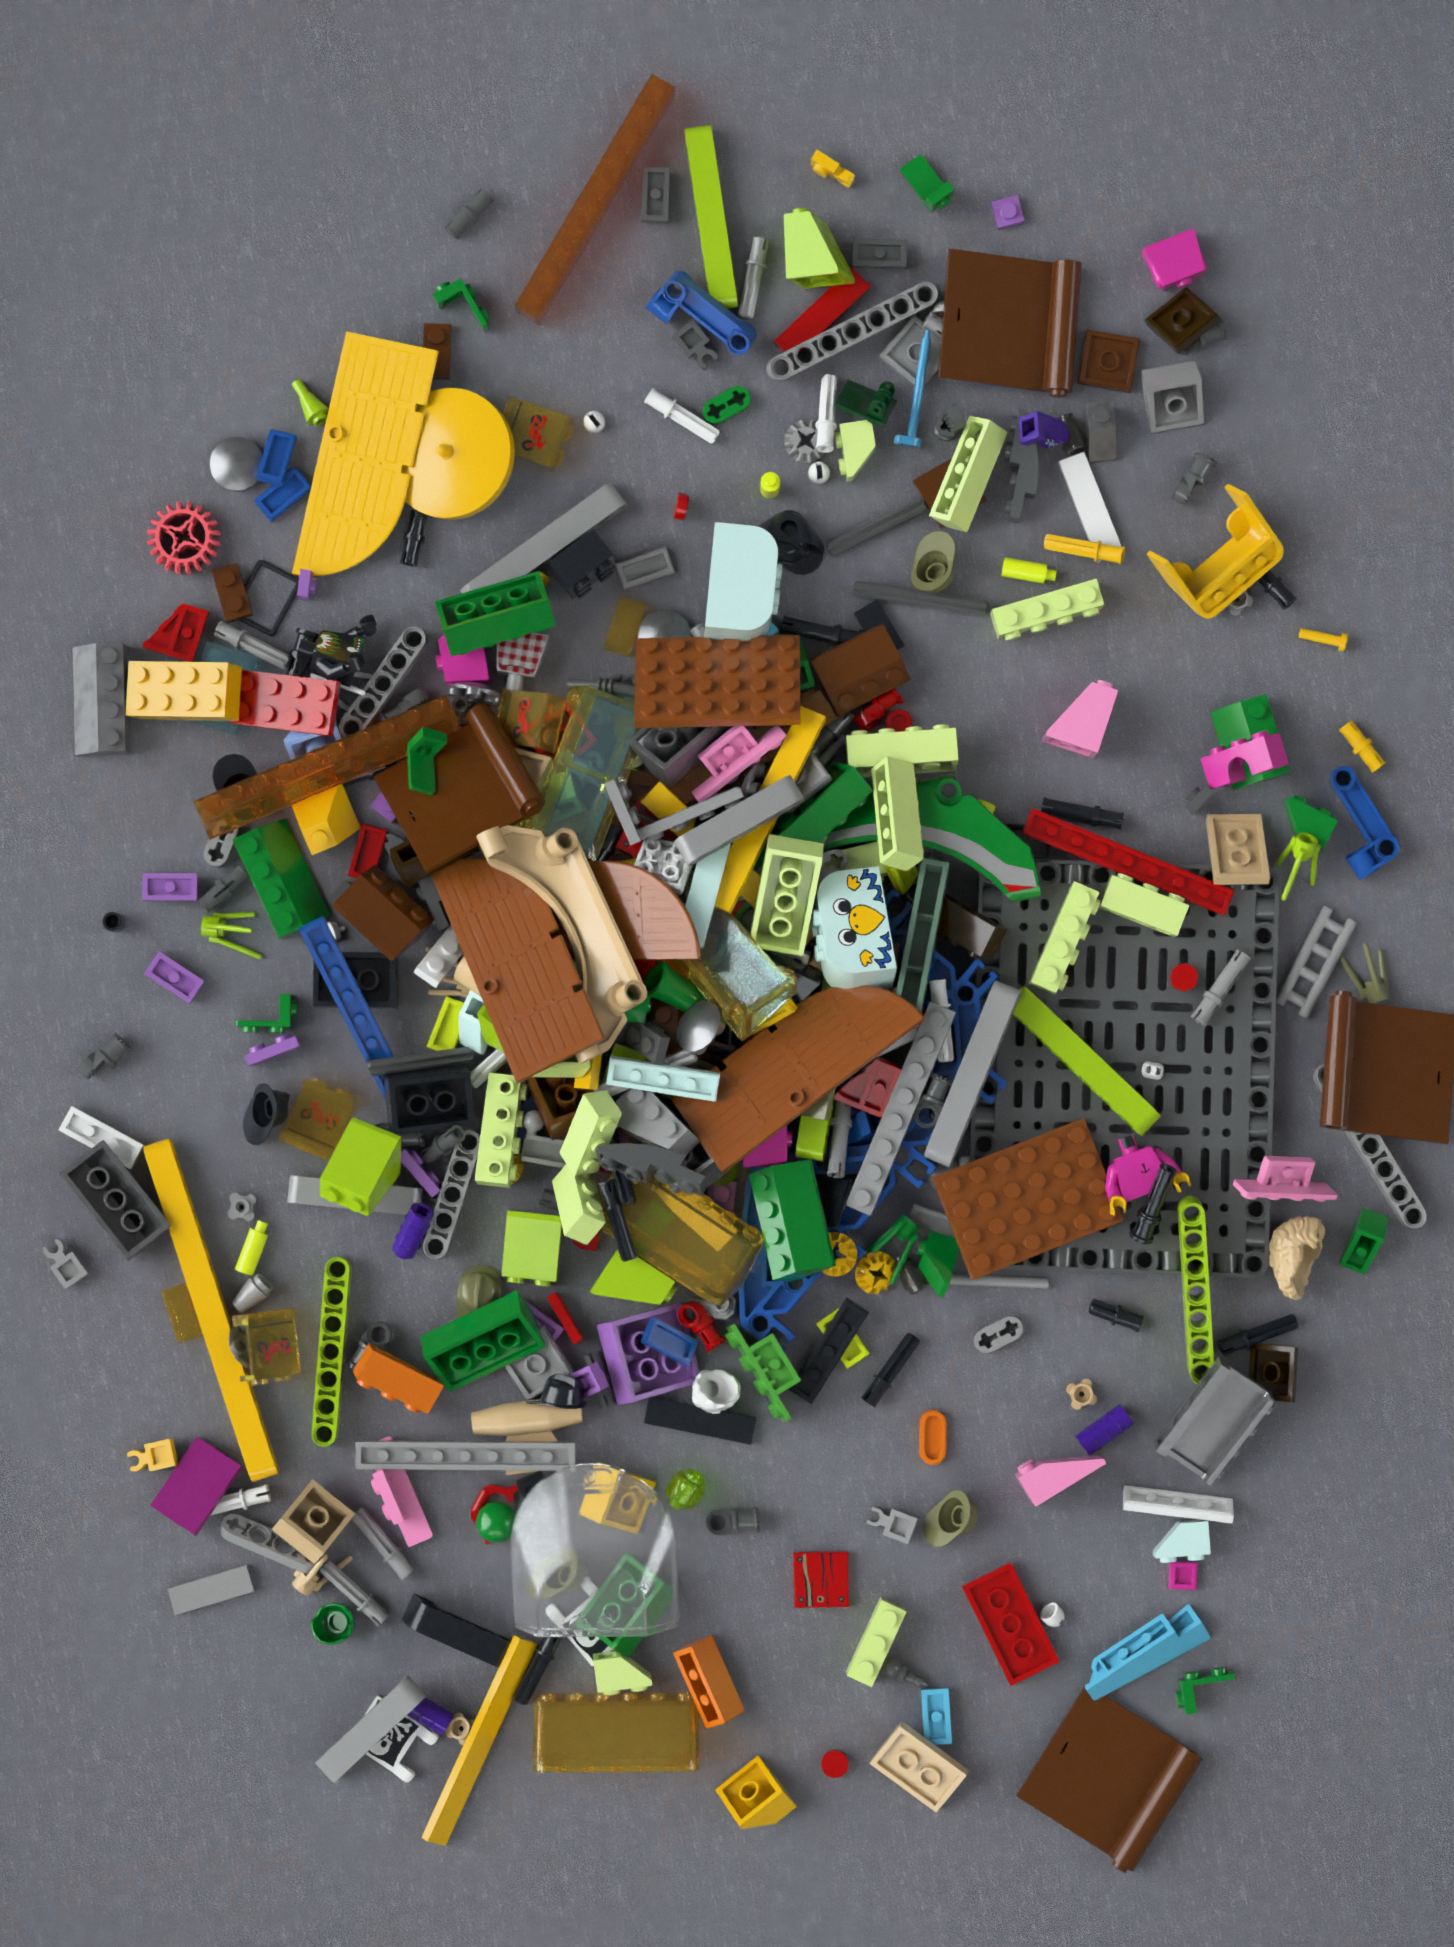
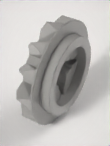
M800 420L792 424L785 434V449L789 456L798 462L811 463L818 460L824 454L819 452L818 449L816 450L818 429L815 427V421ZM799 432L805 437L814 433L811 439L814 450L807 445L797 448L801 442Z

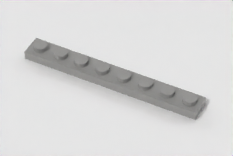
M932 1001L929 1003L924 1015L925 1020L920 1024L847 1199L846 1206L869 1216L873 1214L957 1012Z
M357 1440L356 1469L575 1471L576 1442Z

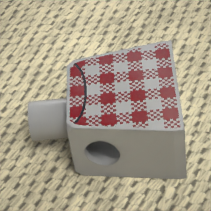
M530 633L518 639L497 643L498 674L508 675L505 690L521 693L524 678L536 680L549 644V635Z

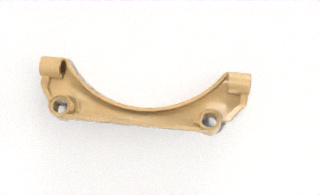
M507 825L501 828L496 826L478 834L476 838L488 864L515 877L535 891L548 903L565 929L573 948L577 972L582 982L578 985V991L585 989L605 1036V1040L575 1054L579 1064L598 1057L611 1048L627 1022L624 1012L642 1003L647 997V989L576 833L569 828H561L553 835L544 837L542 831ZM558 839L564 843L565 848L559 845ZM627 990L633 994V1000L629 998Z

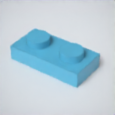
M949 1688L921 1689L924 1737L934 1745L952 1744Z

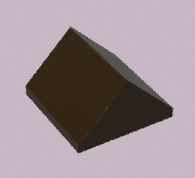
M1258 1343L1251 1345L1249 1377L1271 1391L1275 1401L1295 1403L1298 1347Z

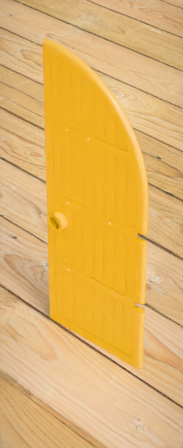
M346 331L292 574L300 576V569L311 570L313 576H325L347 570L361 563L377 551L393 531L403 510L411 477L409 474L402 473L403 466L413 467L425 415L422 412H416L417 404L427 406L439 351Z

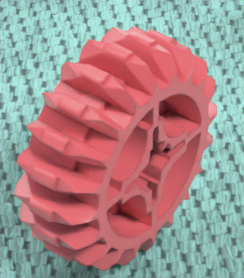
M178 501L176 502L177 510H173L171 505L168 504L166 505L168 514L165 515L159 510L157 514L161 520H151V523L157 528L156 530L148 529L147 533L155 538L149 539L147 544L149 546H157L150 553L152 556L160 555L156 562L159 565L166 562L165 569L167 571L172 570L175 565L176 574L180 575L182 568L185 567L186 573L191 575V566H195L197 571L200 572L202 571L200 562L203 561L209 566L211 562L207 556H217V553L211 548L221 546L219 541L213 539L221 536V532L219 530H212L218 523L216 520L209 521L212 516L209 511L202 514L203 507L201 505H198L193 511L192 502L188 501L186 508L183 509L182 503ZM190 518L189 521L186 520L180 527L169 526L176 519ZM198 521L202 523L205 529L204 544L195 538V531L197 529L195 526ZM164 532L172 537L174 541L171 547L173 550L170 555L166 553L163 546ZM187 532H190L187 535L192 542L183 541L179 544L181 541L176 534L185 536ZM188 549L199 550L196 555L190 558L178 559Z

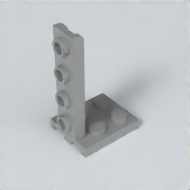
M615 777L604 783L630 845L638 843L645 838H648L649 842L657 840L664 836V830L671 827L674 828V831L683 829L690 825L688 820L697 816L700 821L715 815L714 809L724 805L727 810L740 803L739 799L744 797L742 789L734 787L639 828L638 823H640L641 818L636 807H630L627 798L630 796V792L625 781L619 782L618 777Z

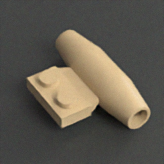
M526 1401L503 1403L472 1412L471 1420L474 1435L507 1436L506 1441L558 1442L552 1430L583 1422L582 1408L564 1409L549 1405L527 1404ZM506 1470V1475L529 1473V1472H537V1471H530V1470Z

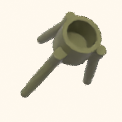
M1367 942L1363 943L1372 980L1365 982L1366 988L1363 987L1344 956H1340L1339 960L1357 987L1361 999L1367 998L1368 1003H1376L1389 998L1387 991L1390 988L1387 982L1382 949L1378 950L1380 978H1378Z

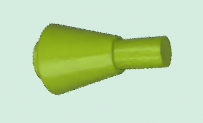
M301 379L295 380L292 386L300 397L299 400L307 424L315 426L324 424L329 408L307 390Z

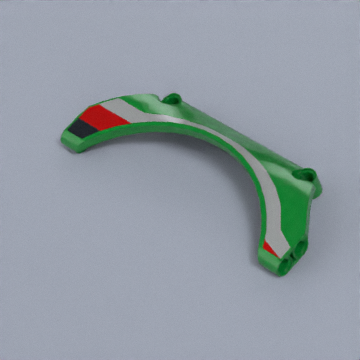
M944 775L916 781L922 846L939 850L972 866L990 879L1012 902L1041 897L1031 846L1001 822L971 793L962 795L959 780L955 776ZM945 783H953L956 786V791L951 795H945L941 792V787ZM873 791L868 795V800L864 805L853 809L848 814L849 818L845 823L834 827L828 833V839L823 842V851L846 844L878 841ZM766 845L754 866V869L760 875L762 873ZM741 895L731 914L716 907L713 909L707 932L719 935L713 966L722 964L734 924H739L743 912L751 906Z

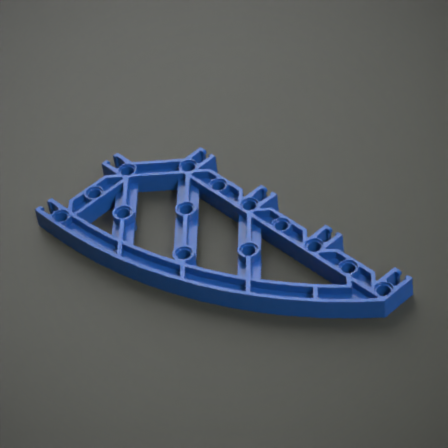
M894 889L885 898L887 911L895 899L899 900L901 897ZM909 901L905 904L907 907L896 918L887 913L890 921L889 927L892 942L900 943L898 956L902 959L908 929H899L911 916L913 905ZM934 950L928 981L946 979L948 1004H951L949 1009L957 1012L954 1018L957 1059L950 1062L936 1061L932 1073L939 1075V1077L943 1076L942 1080L945 1077L954 1081L981 1015L982 999L992 988L995 980L998 981L1000 977L991 971L989 973L991 977L980 988H977L970 981L979 968H984L985 965L981 961L976 959L958 980L957 968ZM929 984L927 985L923 1006L926 1009L931 1002ZM822 985L820 986V988H819V990L817 991V993H818V992H821ZM965 987H970L974 992L973 998L967 1002L961 1001L959 997L960 991ZM861 1068L859 1071H857L855 1074H853L851 1077H849L847 1080H845L843 1083L837 1086L836 1092L840 1088H842L848 1081H850L856 1074H858L863 1068ZM992 1069L990 1070L988 1075L1000 1083L997 1088L1000 1091L1005 1089L1009 1083ZM931 1077L929 1078V1080H928V1082H927V1085H926V1087H925V1090H927L928 1087H929V1085H930V1082H931V1080H932ZM951 1086L949 1087L948 1092H947V1094H946V1096H945V1099H944V1101H943L944 1103H945V1101H946V1098H947V1096H948V1093H949V1091H950ZM983 1089L980 1094L991 1105L998 1098L995 1094L989 1096ZM926 1108L920 1112L919 1119L922 1123L930 1124L933 1122L931 1109ZM915 1118L912 1120L900 1149L905 1148L908 1150L909 1159L903 1164L898 1163L895 1159L874 1212L898 1185L897 1170L916 1187L921 1189L927 1180L925 1178L918 1180L909 1171V1167L918 1159L929 1167L926 1171L929 1175L931 1173L934 1174L938 1169L934 1163L925 1158L916 1149L917 1147L928 1145L935 1127L924 1129L917 1124ZM793 1121L787 1125V1131H791ZM870 1145L847 1147L845 1175L859 1173ZM830 1148L826 1149V1155L830 1156ZM796 1151L787 1152L786 1163L811 1160L796 1157ZM812 1160L815 1174H827L828 1170H822L819 1166V1161ZM750 1167L749 1174L767 1167ZM748 1176L739 1252L740 1324L758 1341L772 1333L774 1328H777L788 1336L785 1341L789 1344L798 1335L778 1319L776 1315L791 1313L822 1276L823 1272L820 1271L803 1277V1286L798 1290L792 1288L790 1282L770 1281L769 1261L751 1181ZM845 1206L839 1227L829 1228L828 1233L839 1232L849 1236L846 1231L860 1230L871 1216ZM850 1237L856 1245L857 1258H863L868 1251ZM838 1244L833 1249L835 1261L837 1258H842L839 1255ZM856 1263L848 1273H851L853 1271V1269L857 1266ZM759 1316H764L768 1320V1327L763 1332L757 1330L755 1326V1321ZM785 1346L781 1347L785 1352L787 1348Z

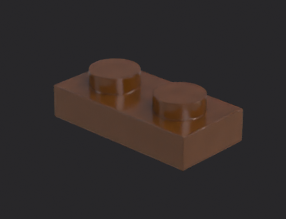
M424 323L423 348L439 351L433 379H450L451 324Z
M234 563L211 570L226 622L231 623L253 616L239 565Z

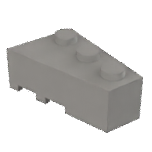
M630 1088L615 1102L622 1112L616 1127L617 1131L639 1142L671 1150L684 1156L700 1142L689 1128L651 1091Z

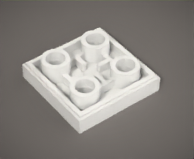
M648 838L644 839L634 863L635 866L643 868L659 877L676 894L681 895L693 865H687L674 842L660 839L649 842Z

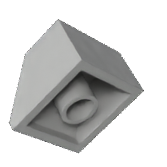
M1195 361L1141 370L1143 396L1151 433L1204 424L1202 378Z

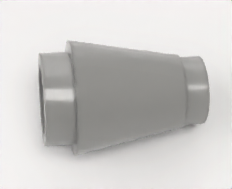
M259 1273L255 1276H250L232 1301V1304L239 1312L244 1313L269 1297V1292L273 1287Z

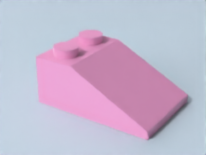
M1099 1455L1044 1459L1035 1462L1030 1459L1017 1467L1019 1472L1014 1475L1031 1503L1036 1507L1102 1467L1106 1462Z

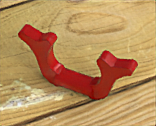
M517 1483L508 1487L494 1484L484 1486L471 1507L470 1516L472 1521L476 1524L478 1511L486 1505L489 1497L494 1493H499L508 1502H513V1494L518 1491Z

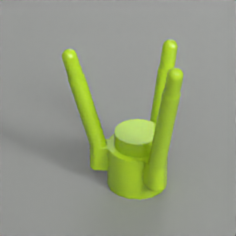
M1301 832L1298 835H1293L1289 845L1275 862V866L1279 867L1291 851H1293V856L1296 858L1281 897L1283 901L1287 899L1301 862L1307 861L1311 857L1310 885H1315L1318 853L1321 845L1318 844L1317 838L1309 833Z
M213 912V916L204 915L201 924V936L209 937V942L219 943L246 955L262 959L261 954L220 938V936H225L226 931L252 933V928L227 925V921L223 919L255 917V912Z

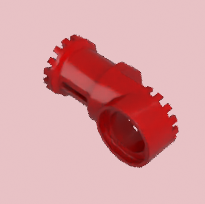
M896 688L870 700L872 705L867 707V709L865 708L864 711H860L861 715L858 713V717H854L853 722L859 730L867 732L872 730L880 723L887 710L896 704L901 705L904 703L903 698L898 694L899 692H895Z
M690 1300L678 1309V1319L683 1326L691 1328L694 1333H698L708 1353L724 1343L727 1338L720 1334L713 1323L714 1318H710L703 1305H700L701 1302ZM687 1308L695 1311L696 1320H692L687 1316Z

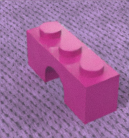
M1268 731L1253 734V740L1247 742L1246 738L1231 742L1232 748L1226 749V746L1211 749V755L1201 758L1209 788L1216 789L1246 780L1244 772L1245 761L1248 763L1252 775L1269 772L1289 765L1280 733L1269 735Z

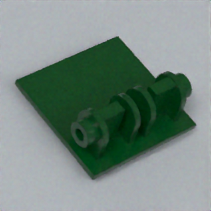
M847 380L834 406L841 408L848 414H856L863 417L872 424H879L885 427L897 403V400L893 399L895 386L892 382L885 381L880 384L878 391H874L856 382Z

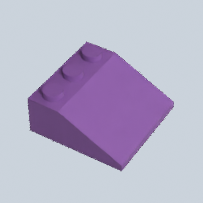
M682 1302L597 1325L617 1405L632 1403L693 1385L696 1376L700 1373L695 1353L690 1366H683L641 1343L651 1317H656L690 1336L689 1328L680 1323L677 1315Z

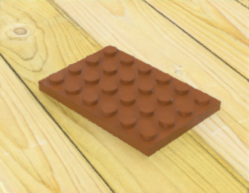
M800 635L758 636L751 639V641H739L738 639L712 640L706 637L636 638L635 728L801 725Z
M1084 1118L932 1177L971 1280L986 1276L1124 1221L1119 1206L1114 1208L1115 1215L1110 1213V1202L1105 1190L1106 1173Z

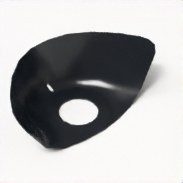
M782 511L758 526L768 531L776 540L796 544L807 543L815 545L821 552H824V546L818 534L807 520L796 511ZM784 521L796 523L798 530L794 535L787 536L781 532L780 526Z

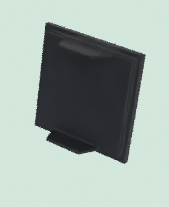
M815 1174L827 1228H838L854 1180L833 1178V1175L829 1177L827 1174Z

